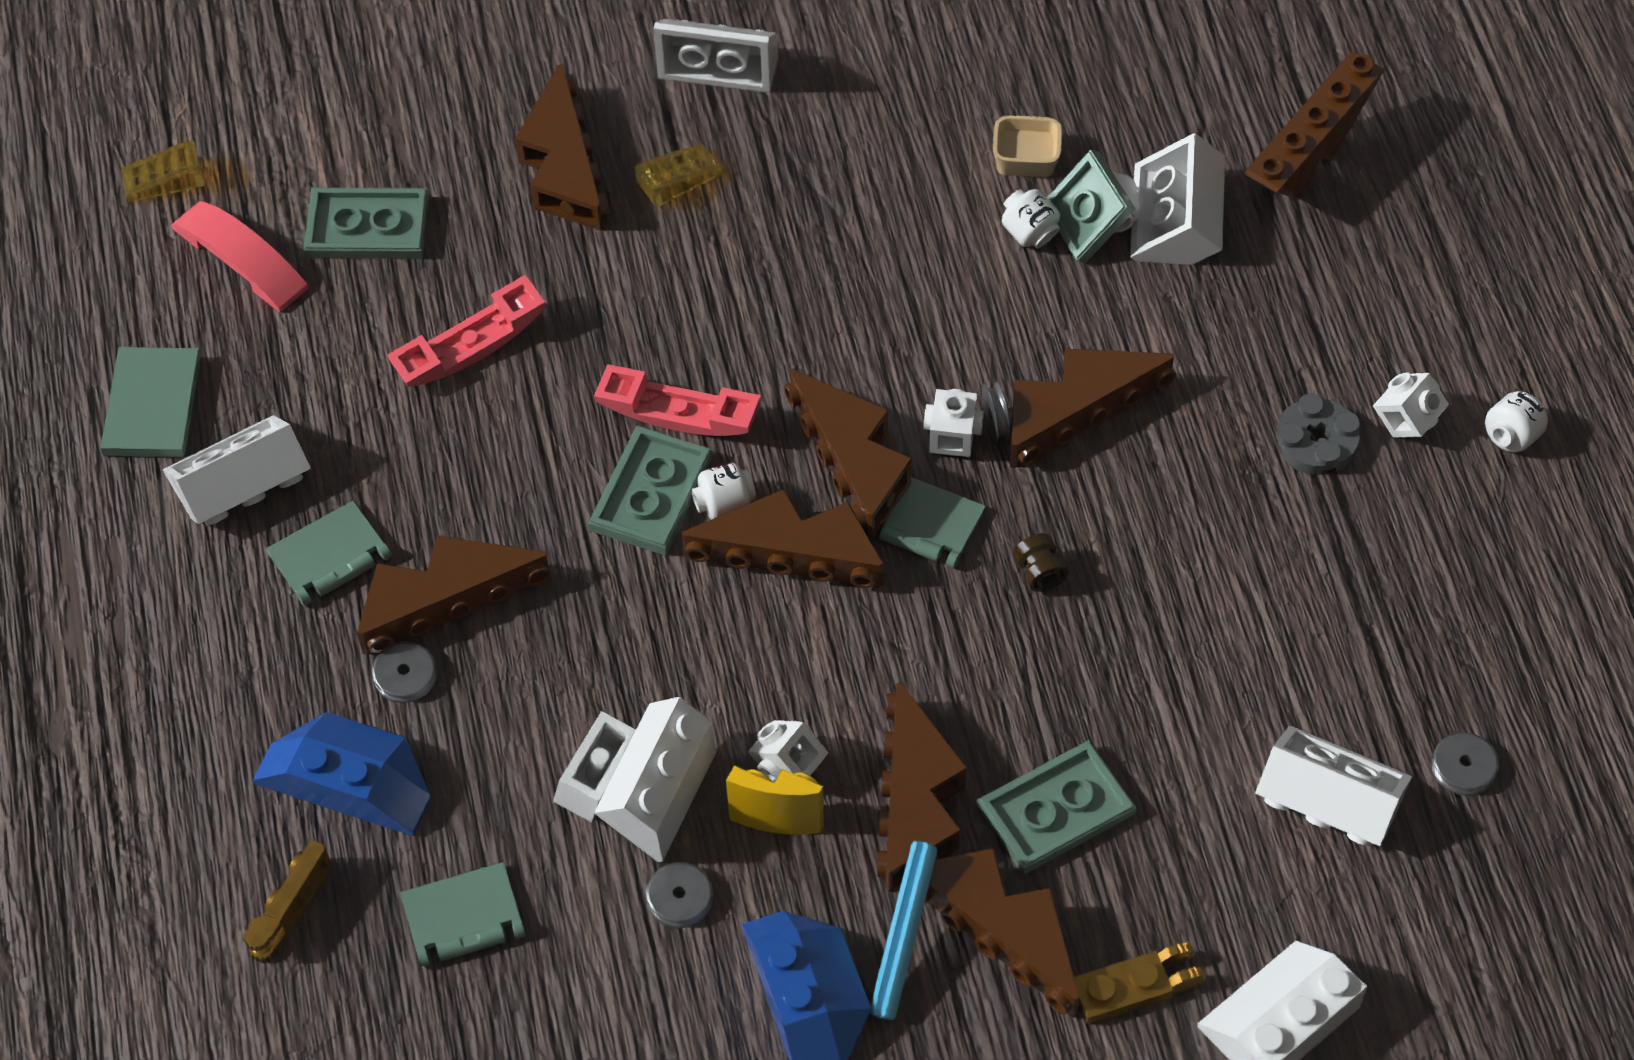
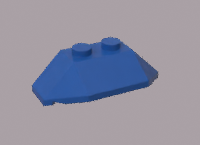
M328 712L271 743L253 778L255 785L413 837L431 801L429 791L405 737Z
M781 911L743 923L742 930L789 1060H848L868 1020L871 1007L841 928L787 911Z

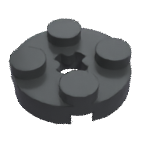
M1315 394L1303 395L1298 402L1287 407L1279 418L1276 430V443L1278 441V445L1281 448L1280 454L1291 467L1306 474L1322 475L1323 470L1336 468V472L1344 469L1351 463L1357 452L1360 439L1359 418L1335 401L1320 398ZM1310 431H1321L1325 433L1328 439L1320 438L1317 442L1310 439Z

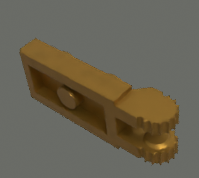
M311 839L304 852L299 851L294 856L285 882L281 888H276L272 891L266 902L265 915L253 918L249 923V929L245 930V939L243 940L247 948H250L249 952L256 962L261 961L262 963L272 960L275 952L279 951L332 869V862L325 845Z
M1179 943L1178 945L1166 947L1159 953L1157 951L1150 952L1075 976L1074 981L1079 995L1078 1004L1086 1023L1092 1024L1170 999L1175 993L1201 984L1206 979L1202 968L1194 967L1179 971L1170 978L1167 977L1164 968L1191 959L1193 954H1195L1191 943Z

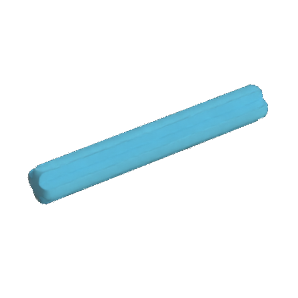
M914 841L911 845L870 1006V1014L886 1020H893L896 1017L937 854V848L926 842Z

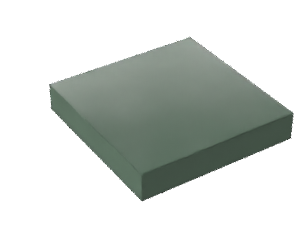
M1090 150L1047 197L1060 212V220L1058 222L1060 235L1075 259L1086 263L1136 210L1100 152Z

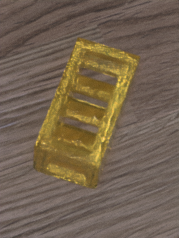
M194 140L177 144L121 168L128 202L205 186ZM157 173L158 177L151 180L150 174ZM142 176L143 183L136 186L134 177Z
M702 143L646 160L635 166L637 183L657 208L723 174V168ZM701 158L706 167L700 168L694 160ZM688 165L692 171L686 172L683 166ZM676 171L678 175L673 176L671 172Z

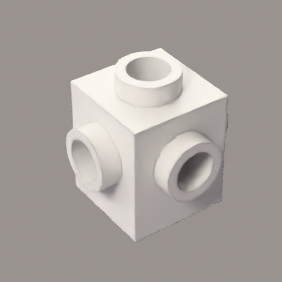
M1402 373L1389 382V388L1373 407L1392 437H1422L1426 431L1437 424L1438 417L1447 408L1449 403L1440 391L1439 384L1432 378L1430 373Z
M936 389L934 405L926 404L924 429H930L929 453L971 456L973 435H981L984 411L976 410L977 393H969L960 389Z
M777 720L767 724L760 730L757 735L758 740L748 751L759 764L757 770L766 775L773 783H775L782 769L793 774L800 772L810 776L829 753L804 722Z

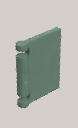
M911 477V484L883 524L879 539L936 562L940 559L944 549L950 552L946 566L955 569L986 510V506Z
M354 501L347 503L266 548L267 554L303 606L312 602L306 589L313 586L317 594L322 597L376 567L370 555L376 550L384 562L392 558L389 548L380 539Z
M504 862L400 892L420 967L430 965L426 949L433 947L437 948L441 962L505 943L506 940L502 927L512 924L517 939L526 937Z

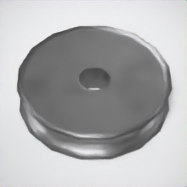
M997 381L994 383L993 388H987V385L983 384V406L990 435L996 444L999 437H1005L1009 441L1010 422L1002 389Z
M404 641L393 643L392 646L383 649L378 654L373 663L372 676L375 687L383 697L392 702L408 703L417 701L429 693L435 685L437 670L434 657L427 648L418 643ZM403 670H409L405 675L399 674Z
M1456 732L1444 737L1437 744L1431 759L1432 772L1437 782L1446 790L1457 795L1473 796L1484 792L1493 784L1499 769L1498 755L1494 747L1485 738L1471 732ZM1466 761L1470 766H1463L1460 762Z
M686 862L670 863L659 868L651 876L646 888L647 906L652 916L662 925L675 929L688 928L701 922L709 913L713 903L712 883L707 874L696 865ZM677 892L685 894L682 898L674 897Z

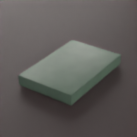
M311 188L303 249L305 259H423L430 197L428 188Z
M118 347L100 447L103 456L185 457L201 359L198 348Z
M636 425L588 522L589 531L666 556L693 500L692 489L698 487V476L702 471L708 469L713 458L712 449Z
M1089 740L977 799V808L1023 875L1136 814L1137 808Z

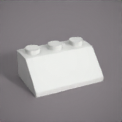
M663 19L655 22L654 38L658 78L770 93L778 60L777 33L734 28L725 25L694 23L686 20Z
M1196 133L1135 164L1134 181L1138 188L1142 210L1141 215L1132 225L1130 258L1134 261L1192 265L1222 250L1225 155Z
M273 415L163 469L191 519L197 524L205 522L206 525H212L226 518L229 515L227 510L241 503L243 507H247L261 501L266 497L265 491L277 485L280 488H286L303 479L301 473L311 469L291 425Z
M681 697L650 703L594 814L657 862L664 860L717 752L711 721Z
M1289 726L1274 744L1255 794L1265 797L1264 801L1276 809L1287 811L1291 808L1305 814L1306 820L1322 828L1333 826L1347 832V837L1356 843L1371 846L1373 843L1380 846L1390 829L1412 776L1298 728Z
M1295 941L1202 1019L1197 1027L1229 1060H1300L1360 1008L1367 986L1335 954Z

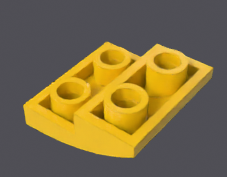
M734 766L726 779L729 820L757 830L789 835L820 833L823 829V786L819 785L811 776L800 772L793 774L782 769L775 783H773L766 775L752 769L745 771Z

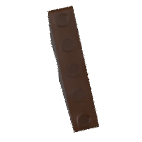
M1351 51L1253 161L1244 174L1278 194L1298 198L1320 159L1333 160L1385 69L1373 63V60L1368 55L1357 54Z
M559 64L515 137L518 162L539 169L530 183L534 209L601 231L603 227L601 216L609 215L605 193H597L595 186L601 185L596 162L589 163L587 156L593 155L588 132L581 133L580 126H585L581 104H573L572 97H577L573 75H565L563 65Z
M1065 348L1062 382L1014 380L1010 467L1016 468L1021 464L1027 465L1034 462L1042 452L1055 445L1066 444L1079 431L1088 426L1094 427L1101 424L1111 413L1118 409L1131 407L1150 391L1168 386L1176 377V372L1172 369L1174 354Z
M791 369V383L784 385L787 401L792 408L798 407L801 413V425L808 438L812 436L817 442L816 450L821 464L824 468L830 466L834 473L833 483L841 499L847 497L852 512L861 527L864 528L868 538L874 539L911 484V458L881 445L888 435L887 409Z
M781 490L682 532L684 555L695 562L714 561L727 563L739 569L748 567L769 570L778 575H788L791 573L810 576L822 582L830 580L848 582L861 588L883 585V563L847 502L801 521L784 490Z
M437 535L427 571L377 564L357 631L362 653L367 655L380 653L383 649L392 646L393 643L411 636L423 635L436 625L450 619L463 618L473 609L490 602H500L515 591L527 586H537L545 582L550 577L547 552Z
M898 682L896 685V694H887L886 719L894 720V732H885L884 758H892V771H883L882 797H890L889 811L881 810L879 837H888L887 851L878 850L877 877L886 878V888L888 891L902 884L911 845L914 841H922L934 845L937 848L935 860L945 858L959 850L960 829L940 803L964 789L966 781L965 765L901 682Z
M993 849L935 860L924 905L928 903L940 912L942 920L951 929L957 932L962 930L973 938L977 948L990 959L997 957L1010 968L1013 977L1026 987L1032 985L1044 994L1047 1003L1056 1012L1062 1015L1068 1013L1072 1017L1077 1016L1079 995L1050 888L1005 897Z

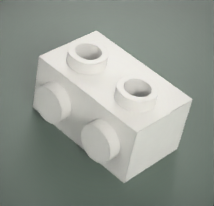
M601 711L560 778L553 802L592 822L596 816L594 812L636 729Z

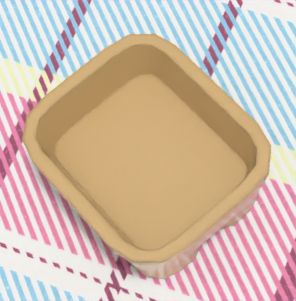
M1009 115L999 118L995 122L993 136V153L998 172L1006 176L1049 177L1053 175L1061 153V124L1057 120L1048 117Z

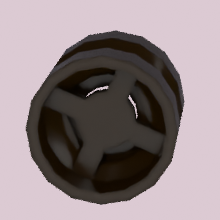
M1046 533L1027 537L1015 547L1013 552L1018 565L1021 568H1025L1026 582L1034 592L1050 590L1061 584L1068 576V569L1064 561L1055 555L1057 547L1052 537Z

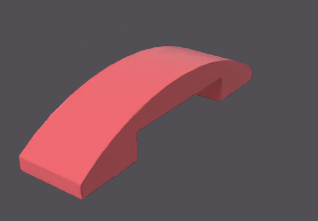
M200 201L171 224L175 232L198 250L204 246L248 280L252 291L279 313L309 289L308 284L298 272L264 239L241 221L214 205Z
M524 275L491 294L494 302L492 305L427 342L420 335L387 355L389 361L407 387L430 383L452 375L487 357L524 330L547 306L528 277Z
M607 364L594 395L596 402L635 420L674 431L711 436L749 433L762 400L761 395L723 387L718 396L649 382L644 371Z

